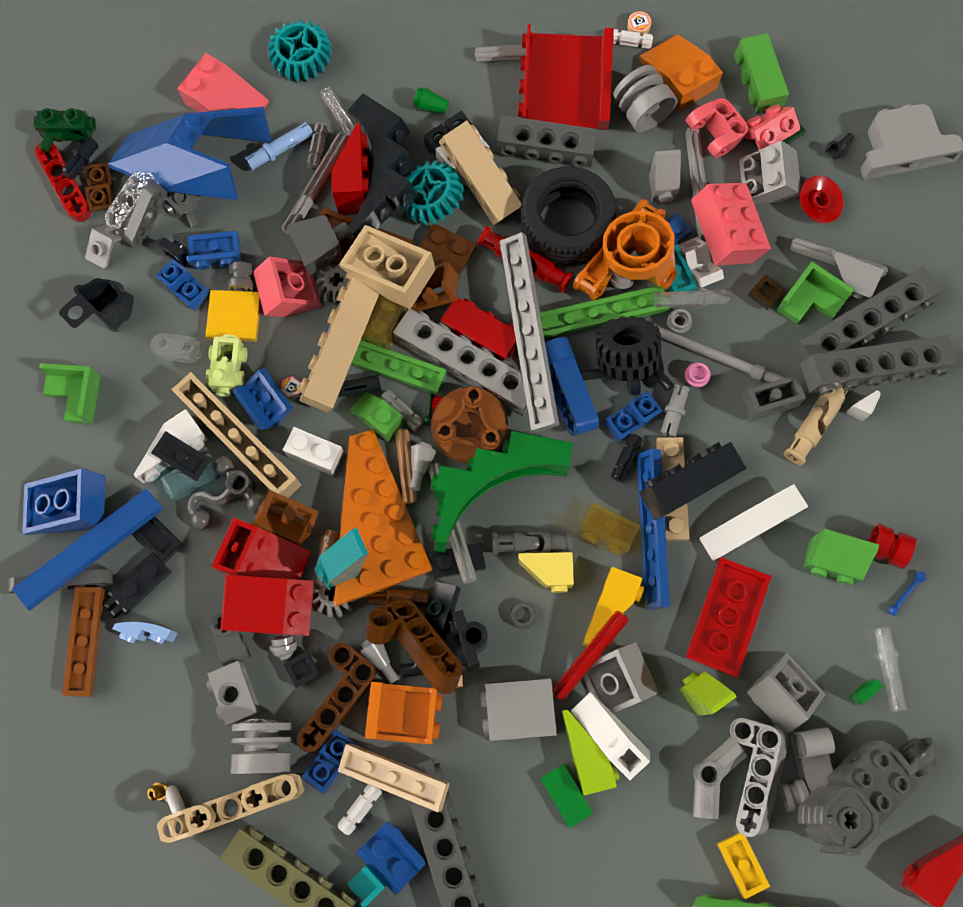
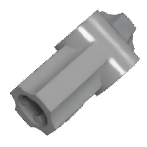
M729 737L703 761L697 763L693 769V778L695 779L693 817L718 819L720 782L722 778L747 757L742 747L732 737ZM706 766H710L714 772V776L709 782H705L701 776V772Z

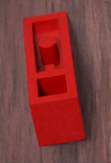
M963 834L919 858L913 864L908 865L902 874L904 880L900 886L929 907H943L963 873Z

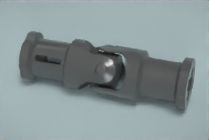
M568 530L567 533L530 531L526 533L527 536L522 534L521 531H515L514 534H497V532H492L493 555L511 552L519 555V553L525 551L526 553H551L554 551L573 553L572 530ZM535 534H540L543 537L544 544L541 551H538L539 540L538 535ZM512 542V544L500 545L499 543Z

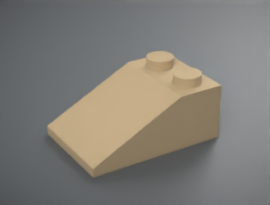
M367 225L363 227L339 264L340 268L388 300L408 309H411L435 271L431 252Z

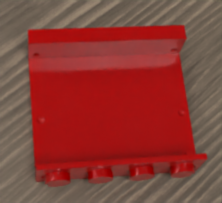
M528 24L527 33H522V48H526V56H521L520 71H525V79H520L519 94H524L523 102H518V117L597 130H608L614 28L604 27L603 36L542 34L531 32V24Z

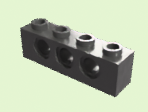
M501 115L497 136V153L507 157L519 156L529 160H546L554 164H573L580 168L585 166L591 167L597 129ZM524 138L526 141H519L518 139ZM543 142H549L550 144H549V145H544V144H542V143H543ZM570 145V146H573V147H575V148H571V149H570V148H567V147H565V146Z

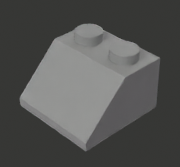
M636 642L598 658L583 676L589 692L591 691L612 713L659 694Z
M788 653L783 655L756 680L747 691L753 702L768 715L772 723L784 729L787 734L807 721L826 695Z

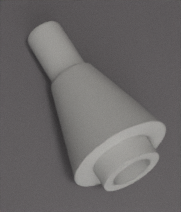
M419 442L417 445L411 446L413 475L410 489L414 491H420L422 478L436 454V451L428 443Z
M368 640L360 644L363 649L359 653L378 670H381L390 684L399 679L389 664L390 660L384 644L377 645Z

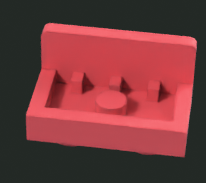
M777 104L767 108L765 114L753 117L746 122L748 132L743 138L754 139L758 150H761L793 135L800 130L794 107H785Z

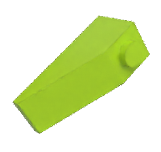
M696 671L692 672L682 680L685 685L679 688L698 716L714 714L737 697L733 691L707 672H702L699 675Z
M569 710L562 711L561 714L582 795L585 796L616 788V780H620L617 767L613 763L611 764L609 758Z

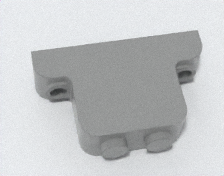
M907 104L902 108L892 110L886 108L877 113L868 129V136L873 150L865 155L866 160L861 166V174L863 180H869L953 163L963 154V140L955 134H940L933 112L928 105Z

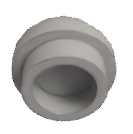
M281 634L272 637V644L269 646L274 656L279 657L281 661L288 662L297 648V641L293 639V635Z

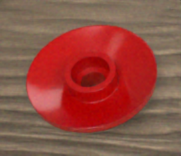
M817 175L807 179L801 186L799 192L800 205L804 213L811 220L826 224L833 222L841 215L844 206L843 195L833 180Z

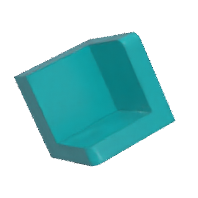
M367 864L347 884L362 901L360 904L362 907H366L386 887L383 881Z

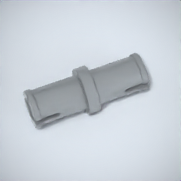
M676 384L673 387L669 405H666L664 410L666 416L660 430V434L665 437L668 434L670 435L669 438L676 437L680 419L684 417L686 412L684 406L690 389L686 386H683L682 390L680 385Z

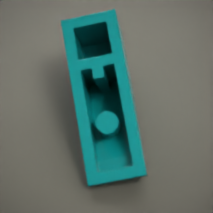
M357 528L350 530L319 556L315 572L321 583L325 582L327 589L357 577L365 562L368 551Z

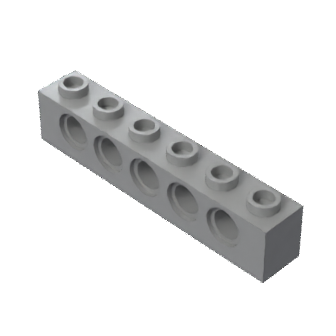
M408 309L393 331L395 342L434 365L447 369L448 373L470 386L488 391L501 404L524 416L528 408L522 373L515 370L516 368L513 364L506 360L501 362L494 358L493 353L488 349H479L472 345V341L463 335L458 337L451 333L450 328L446 325L432 322L424 312L419 310L415 312L412 309ZM422 332H429L431 334L426 339L418 337ZM444 344L452 346V349L449 351H442L439 348ZM469 356L474 361L470 364H464L461 362V359ZM486 369H492L496 373L491 377H487L482 372ZM512 381L517 384V387L510 390L504 384Z

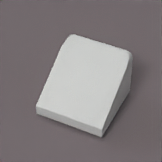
M877 390L854 404L846 414L861 421L866 420L875 409L881 395L880 391Z

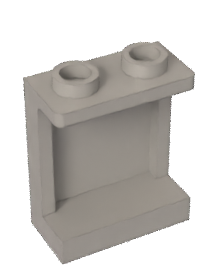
M551 679L485 684L486 691H480L481 707H487L488 718L483 719L484 736L489 735L490 741L557 735Z

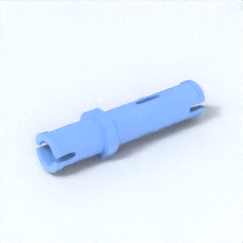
M304 122L269 144L265 142L261 145L262 148L245 156L244 160L250 170L254 171V169L268 161H275L276 156L312 137L313 132L310 126Z

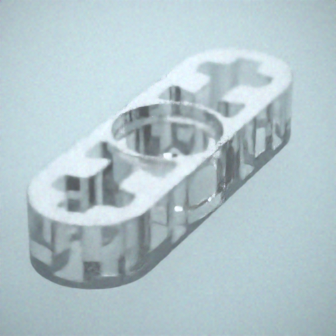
M136 171L125 183L105 214L106 225L111 230L126 229L142 189L149 182L155 181L151 173ZM129 194L133 198V205L131 208L127 204V197Z

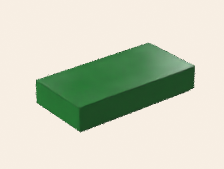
M564 764L540 778L569 829L593 814Z

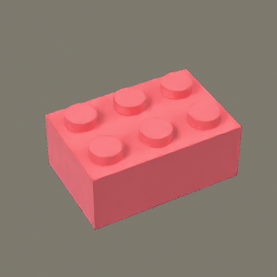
M746 183L707 184L691 199L715 266L754 263L771 249Z

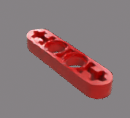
M39 143L35 148L36 157L64 209L73 221H86L90 217L91 212L88 208V202L76 180L65 177L63 173L57 177L52 176L54 169L58 167L63 168L66 165L60 151L53 143L49 151L54 160L49 161L46 153L39 148ZM65 187H74V191L70 195L62 194ZM73 202H77L81 207L80 213H77L75 206L72 204Z

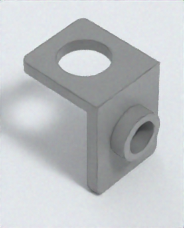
M110 224L92 228L85 258L103 269L107 268L113 244L123 240L124 232ZM106 231L114 232L117 235L109 234Z

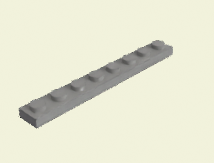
M521 232L501 240L500 246L531 431L540 432L559 426L527 237Z

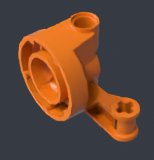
M642 199L632 212L620 215L611 222L603 235V246L577 275L573 283V289L586 293L592 301L598 300L605 291L606 285L614 272L630 280L646 279L663 289L669 288L677 275V270L675 269L674 233L670 224L664 219L666 211L662 208L657 209L650 205L648 200ZM633 250H636V253H643L646 255L632 256Z

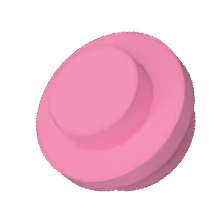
M692 363L685 370V380L692 387H703L710 380V370L703 363Z

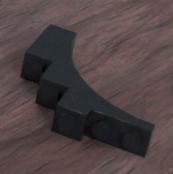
M364 93L347 110L356 124L360 123L361 129L367 133L372 146L374 160L372 181L367 197L359 213L347 228L355 239L365 225L377 230L395 209L403 213L418 196L410 181L402 177L414 164L406 149L399 145L410 133L408 127L400 116Z

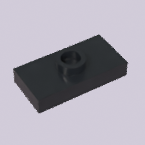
M435 581L424 617L438 635L446 640L450 627L449 621L452 620V613L455 611L461 588Z

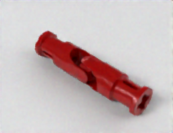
M487 226L481 233L477 243L479 247L484 246L495 252V256L503 260L500 241L509 237H502L493 232L490 226ZM529 250L531 262L534 260L537 264V269H532L533 277L542 283L547 282L559 289L560 293H564L572 280L573 274L571 272L567 274L555 267V263Z

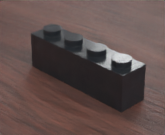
M718 442L706 448L705 450L708 454L703 457L698 453L687 459V466L682 468L678 464L667 470V477L661 479L660 475L645 482L647 488L640 491L639 494L653 519L656 520L668 515L746 470L747 468L732 442L723 446Z

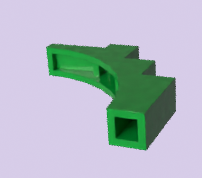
M512 431L510 440H504L502 453L476 448L475 457H469L467 470L440 465L438 475L433 474L430 490H435L434 500L438 501L436 516H440L439 525L433 524L431 540L435 541L434 551H446L450 535L459 518L475 500L490 489L507 481L526 476L552 475L566 477L570 467L573 443Z

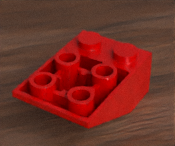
M360 123L355 125L332 168V194L338 213L343 215H357L369 191V182H371L370 167H368L370 149L367 143V134L362 133Z
M233 518L211 567L225 575L300 580L312 551L257 526Z

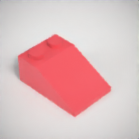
M207 53L204 54L177 88L184 104L197 112L263 106L265 109L269 104V100L237 73Z

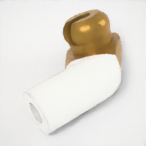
M157 782L148 788V798L152 801L168 802L172 814L186 809L176 786Z

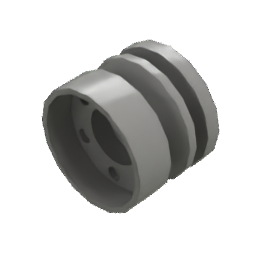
M645 65L632 71L617 85L613 92V100L623 113H627L626 117L636 132H644L657 126L672 113L677 105L678 100L668 85L663 84L662 77L653 65Z
M248 719L238 724H232V732H244V738H233L231 743L243 745L244 751L231 754L230 774L291 772V753L278 751V745L291 742V737H278L279 731L291 730V723H285L276 719Z

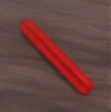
M618 610L614 612L552 688L555 697L564 700L629 621L623 612Z

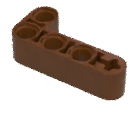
M397 599L370 612L365 635L369 642L380 645L397 638L438 692L451 694L456 691L462 673V665L412 601Z
M346 643L335 644L329 651L330 662L345 675L297 735V744L305 752H317L323 747L329 737L338 729L371 687V682H375L377 678L376 667ZM342 649H347L350 654L348 661L338 663L336 659L337 653ZM362 666H368L371 670L369 678L364 681L359 680L357 677L358 669ZM350 687L353 691V698L349 702L343 703L340 699V692L344 688ZM332 709L336 715L335 721L331 725H326L322 719L323 714L326 710ZM315 723L320 728L326 730L325 734L320 731L314 738L317 742L316 745H307L309 741L306 738L307 734L313 735L319 729L314 727Z

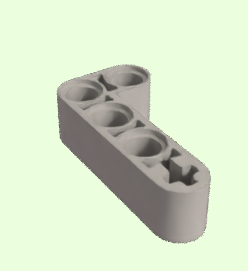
M738 718L730 726L731 737L740 744L752 747L753 752L736 818V826L738 831L745 837H754L764 834L769 827L789 745V737L787 732L780 727L755 719ZM745 723L751 729V734L747 739L741 733V728ZM771 732H774L778 737V743L775 747L770 746L768 743V735ZM765 759L771 764V771L768 775L764 774L761 769L762 761ZM757 787L761 788L764 792V800L761 803L754 796ZM749 818H753V822L757 824L756 828H752L753 825L749 823Z
M827 727L792 732L791 744L799 778L805 782L810 795L817 787L827 786L830 783L827 777L833 772L829 754L835 751L834 739L830 729Z

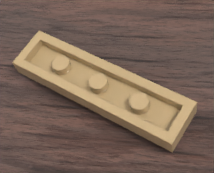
M683 437L657 438L656 449L661 450L662 477L665 478L668 476L666 471L678 464L682 468L685 467ZM687 504L665 516L667 541H688L690 539Z
M351 743L345 745L338 769L340 773L436 812L442 811L450 785L448 781Z

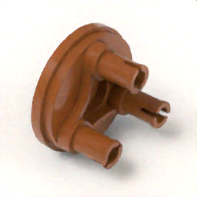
M474 386L459 388L448 393L437 404L431 419L432 436L435 444L446 457L458 463L468 464L469 457H475L476 448L495 452L501 449L508 433L507 414L501 402L488 391Z

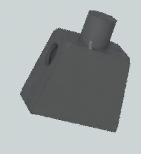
M324 215L286 225L308 275H312L340 257L343 253L339 241L351 236L345 222L331 227L327 217Z

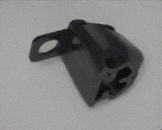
M96 278L84 285H76L73 289L76 296L59 310V315L72 328H77L94 314L110 331L116 332L130 318L134 297L131 293L124 290L120 282ZM74 306L81 307L83 310L81 317L78 319L69 318L68 312L70 308Z

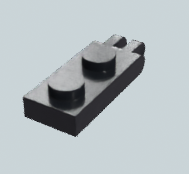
M151 552L108 593L107 596L110 599L103 605V608L108 611L117 605L110 612L113 618L118 617L122 612L125 615L128 614L172 571Z

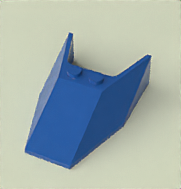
M264 106L186 113L134 132L127 136L108 163L109 168L145 183L155 181L167 192L237 200L238 194L230 164L192 148L200 135L270 142L271 136Z

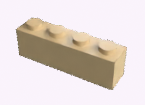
M465 121L444 135L439 144L492 224L495 225L522 206L520 202L521 197L515 188H511L506 181L508 178L501 167H497L493 161L494 156L487 146L484 147L481 143L476 127Z

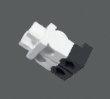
M462 110L446 120L444 126L440 124L424 135L425 148L429 153H433L440 163L445 162L452 166L457 174L459 172L439 144V141L444 135L465 121L472 125ZM480 135L479 139L483 146H487L489 148V145L482 139ZM461 177L462 183L466 186L467 184L465 183V181H464L463 178Z

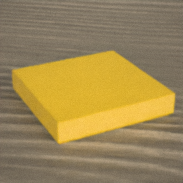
M211 290L205 334L206 339L214 340V337H222L225 334L240 338L241 341L257 342L261 308L259 292Z

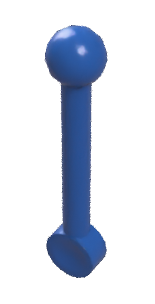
M917 572L914 575L915 580L894 605L888 607L890 615H897L899 612L898 608L915 587L926 580L924 572Z

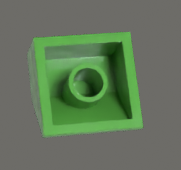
M824 529L810 538L803 568L810 570V574L820 578L830 576L837 578L836 582L853 586V584L864 579L878 551L879 545Z

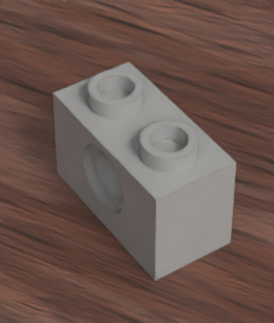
M236 661L207 673L210 680L206 682L208 691L212 697H216L218 703L216 714L221 723L224 722L225 726H232V724H238L262 714L244 662ZM235 687L238 691V697L234 702H229L227 692L230 688Z

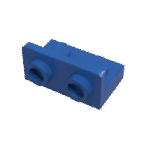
M389 821L356 852L395 896L426 865L421 852L411 846L403 837L400 829Z

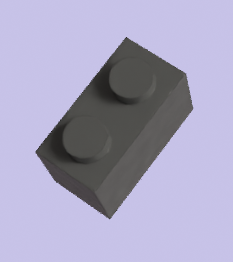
M797 374L747 389L741 398L750 422L797 408L806 399Z

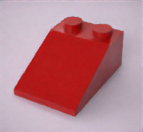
M225 575L220 630L309 636L314 581Z

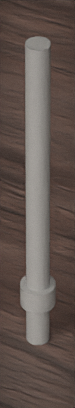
M658 326L659 332H661V339L751 374V378L759 381L763 379L768 382L784 378L781 375L766 370V367L758 363L753 365Z

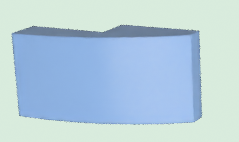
M143 622L116 623L112 628L121 632L119 638L133 644L136 639L145 642L147 636L149 639L163 644L164 640L174 642L178 634L162 626Z

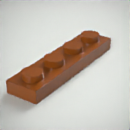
M75 587L62 696L93 697L104 588Z

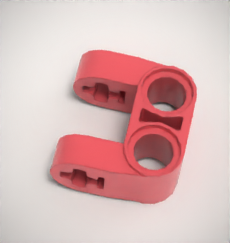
M722 98L698 107L685 120L693 131L706 126L714 136L715 140L710 143L707 149L715 159L734 149L748 132V125L728 100Z

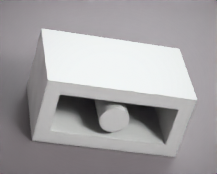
M293 427L283 448L284 453L289 459L332 477H335L345 456L341 446L296 427Z

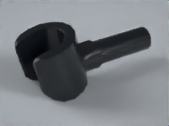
M848 133L840 141L830 142L825 153L829 149H835L837 152L833 155L832 159L838 158L843 145L853 135Z

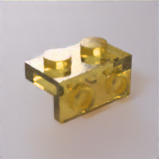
M593 502L578 532L583 534L582 538L594 544L598 541L606 545V550L620 556L621 553L624 555L628 553L640 525Z

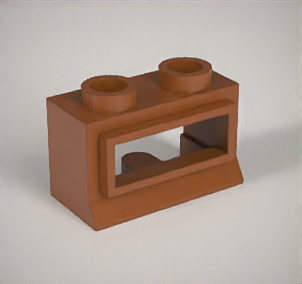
M449 262L435 265L434 273L422 290V297L420 293L411 307L413 311L417 312V310L421 311L458 301L456 293L458 274ZM442 287L444 291L435 293L432 289Z
M269 490L267 496L258 507L252 525L301 546L312 533L319 511Z

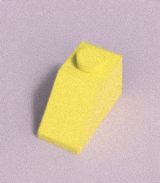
M572 552L519 553L518 563L545 589H551L552 593L568 592L567 588L573 587Z

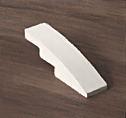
M795 484L699 539L711 559L715 561L809 506Z

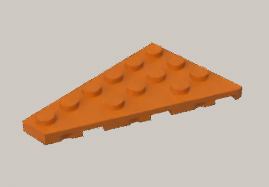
M373 429L350 436L348 439L340 539L350 530L357 528L368 551V555L357 577L335 585L333 600L335 607L432 571L430 562Z

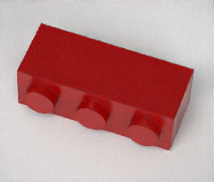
M457 297L458 301L452 302L440 320L441 323L449 327L451 333L458 337L460 335L467 337L472 341V345L477 348L488 349L493 353L494 358L501 362L503 360L509 361L517 349L514 325L510 323L504 324L492 312H483L471 300L466 298L463 300Z

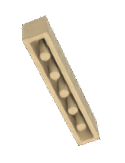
M348 272L345 277L349 279L346 287H341L336 300L340 301L337 310L332 309L327 323L331 324L328 332L323 331L317 345L321 347L319 354H314L308 365V369L312 371L309 378H303L298 392L302 393L299 401L326 413L334 407L379 296L378 292Z
M192 372L171 389L269 490L289 498L302 486L298 479Z

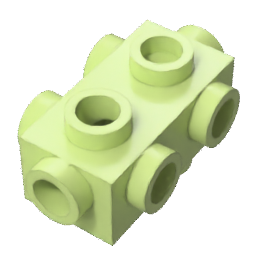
M225 334L222 337H214L213 345L209 347L208 355L211 365L210 369L206 371V384H208L213 392H216V395L221 397H230L232 390L237 386H243L245 381L244 371H241V363L247 361V348L243 347L244 345L240 338L234 335ZM229 353H232L231 360L226 357Z

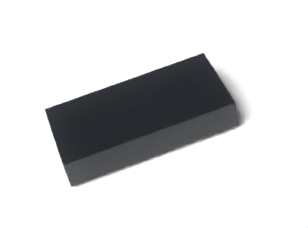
M156 516L133 532L164 563L184 545Z

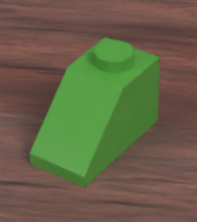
M365 392L349 410L350 413L371 430L373 429L387 443L394 437L395 431L400 430L404 425L403 416L383 399L368 392Z

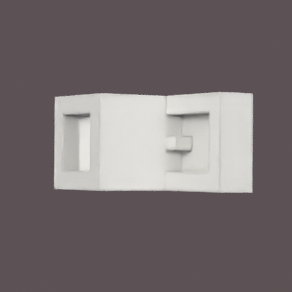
M695 237L678 244L697 284L701 288L724 279L723 270L711 262L706 242Z

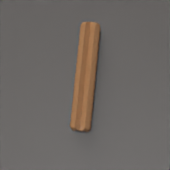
M400 429L395 431L402 495L403 502L406 505H410L418 501L417 492L410 489L413 475L410 436L408 429Z

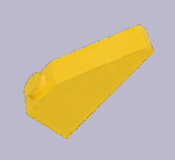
M611 567L584 638L583 646L587 647L615 611L618 610L624 613L631 607L634 601H640L644 587L640 586L641 577Z

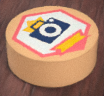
M638 11L629 16L628 31L640 32V35L650 31L651 18L647 13Z

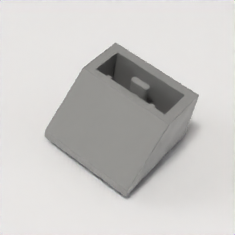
M776 142L739 159L741 183L747 184L754 204L782 203L799 196L801 184L797 150L785 142Z

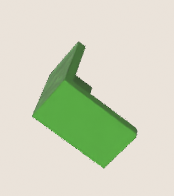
M811 262L783 299L777 311L796 324L799 323L810 306L833 319L854 289L814 262Z
M40 363L39 369L46 374L43 394L46 397L68 398L64 420L67 423L93 424L101 376L90 366Z

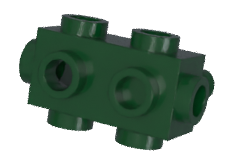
M50 108L37 111V116L34 117V128L43 138L39 148L44 152H48L54 141H83L85 137L92 138L93 131L96 130L94 116H88L86 111L69 108L66 111Z

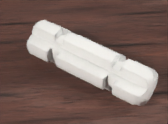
M614 29L613 44L620 42L619 45L633 47L642 45L641 48L649 49L652 46L653 35L647 33L640 35V32L626 30L618 32V29Z
M370 784L366 786L363 790L365 794H360L347 811L348 816H343L338 823V828L343 833L350 835L355 830L356 822H361L373 806L372 801H377L382 794L380 788Z

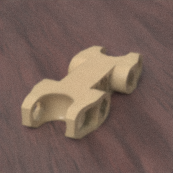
M280 775L165 816L157 824L160 841L171 843L297 799L305 791L301 775ZM285 780L291 785L289 795H285L282 791V784ZM262 794V800L258 802L257 796ZM231 799L235 800L238 804V811L235 815H231L227 811V803ZM177 821L181 825L180 833L176 829ZM166 823L169 826L171 836L167 835L165 831Z

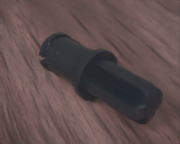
M85 137L78 149L71 152V158L63 167V175L71 180L75 179L82 168L89 165L90 157L99 147L93 138Z

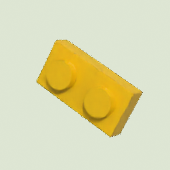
M738 832L716 843L742 898L747 899L770 887L744 835Z

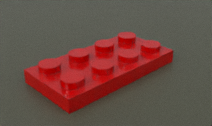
M720 557L685 659L738 678L772 576Z

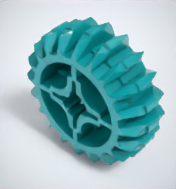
M300 19L299 23L291 20L290 25L283 23L282 29L275 28V35H270L268 57L273 69L278 71L281 77L286 75L289 81L295 77L298 83L301 78H305L308 82L309 76L317 78V72L324 73V66H329V58L332 55L331 43L327 33L321 29L319 24L314 26L311 20L306 24L302 19ZM310 42L314 43L317 49L313 48ZM283 52L287 53L290 57L289 60L282 56Z
M437 160L432 165L426 161L423 167L417 164V170L414 172L409 170L410 176L404 177L410 181L418 193L413 203L404 212L408 218L413 219L417 224L422 222V224L427 226L431 221L432 224L436 225L439 219L445 222V216L448 214L453 216V209H460L458 202L463 200L462 192H464L461 177L452 166L445 162L440 164Z

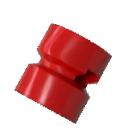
M880 523L874 527L868 539V542L879 545L874 559L881 561L886 558L888 564L900 569L906 568L909 564L917 542L915 537L903 532L895 534L893 528Z

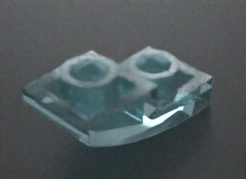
M210 453L204 454L212 460L198 481L193 480L177 469L160 478V482L171 502L196 492V487L220 478V475L214 470V460Z

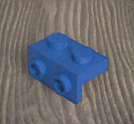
M237 231L188 236L189 256H187V262L192 267H195V269H209L210 265L218 264L221 267H229L233 262H241L240 240Z
M265 368L258 369L245 386H237L232 390L238 402L244 407L252 422L260 430L277 427L293 409L291 403Z

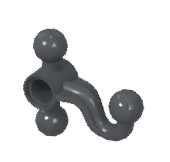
M220 456L214 462L215 472L220 476L227 477L225 481L227 489L221 495L206 490L196 491L188 499L187 511L191 516L190 522L196 530H204L211 524L210 514L206 510H199L197 507L201 500L214 505H224L236 496L246 498L249 511L256 513L258 507L265 499L263 494L254 492L255 482L252 478L242 471L234 470V462L228 456ZM241 479H245V486L241 490H236V483Z

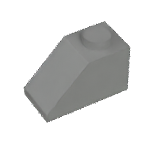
M680 150L655 151L649 173L652 202L669 203L677 199L680 190Z
M833 249L831 254L842 282L854 289L851 296L861 300L864 296L871 298L884 269Z

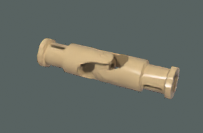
M839 388L832 393L820 395L808 417L796 432L794 442L783 453L789 461L800 466L806 462L805 457L811 448H815L826 428L843 405L848 391Z

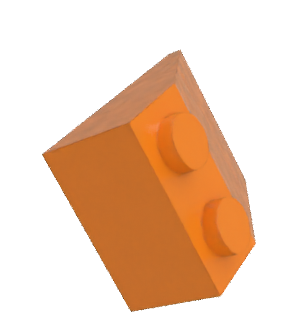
M678 34L639 56V60L644 66H654L662 77L663 84L668 85L678 100L675 107L678 111L716 90L723 73L707 53Z

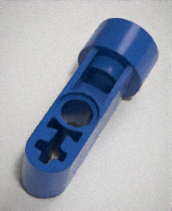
M561 337L546 342L545 346L554 398L568 433L571 436L596 430L599 426L598 415L575 361L576 358L568 339Z

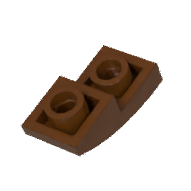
M109 162L84 166L88 186L85 187L90 212L115 208L112 169L108 165Z

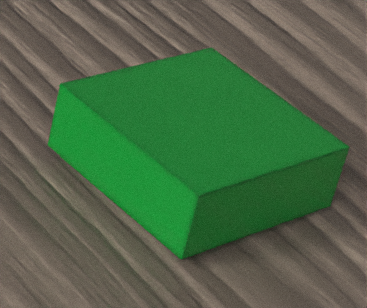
M878 679L866 680L848 698L854 705L864 704L884 686Z

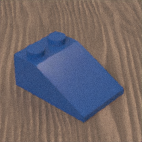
M81 468L26 483L24 485L22 534L71 532L94 528L104 520L105 475Z

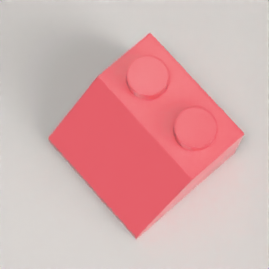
M268 257L253 271L265 316L289 317L318 309L322 306L314 275H308L302 261Z

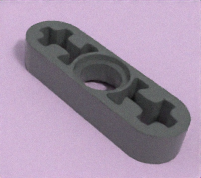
M155 181L149 182L142 189L123 235V239L133 248H139L148 239L166 197V190Z

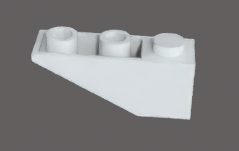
M186 409L163 424L138 466L134 476L143 484L154 481L160 476V472L168 467H172L151 454L165 431L196 450H200L204 443L208 441L200 426Z
M591 691L571 710L609 760L629 780L650 762L649 749Z

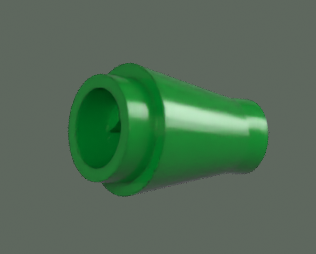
M418 87L412 106L417 107V110L445 114L449 100L444 99L426 87L424 89Z

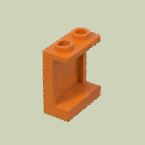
M371 682L365 738L433 745V739H439L440 722H435L436 711H441L443 695L438 694V691L433 687L425 688Z

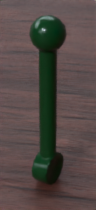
M429 392L426 416L423 418L425 425H430L432 419L433 394Z

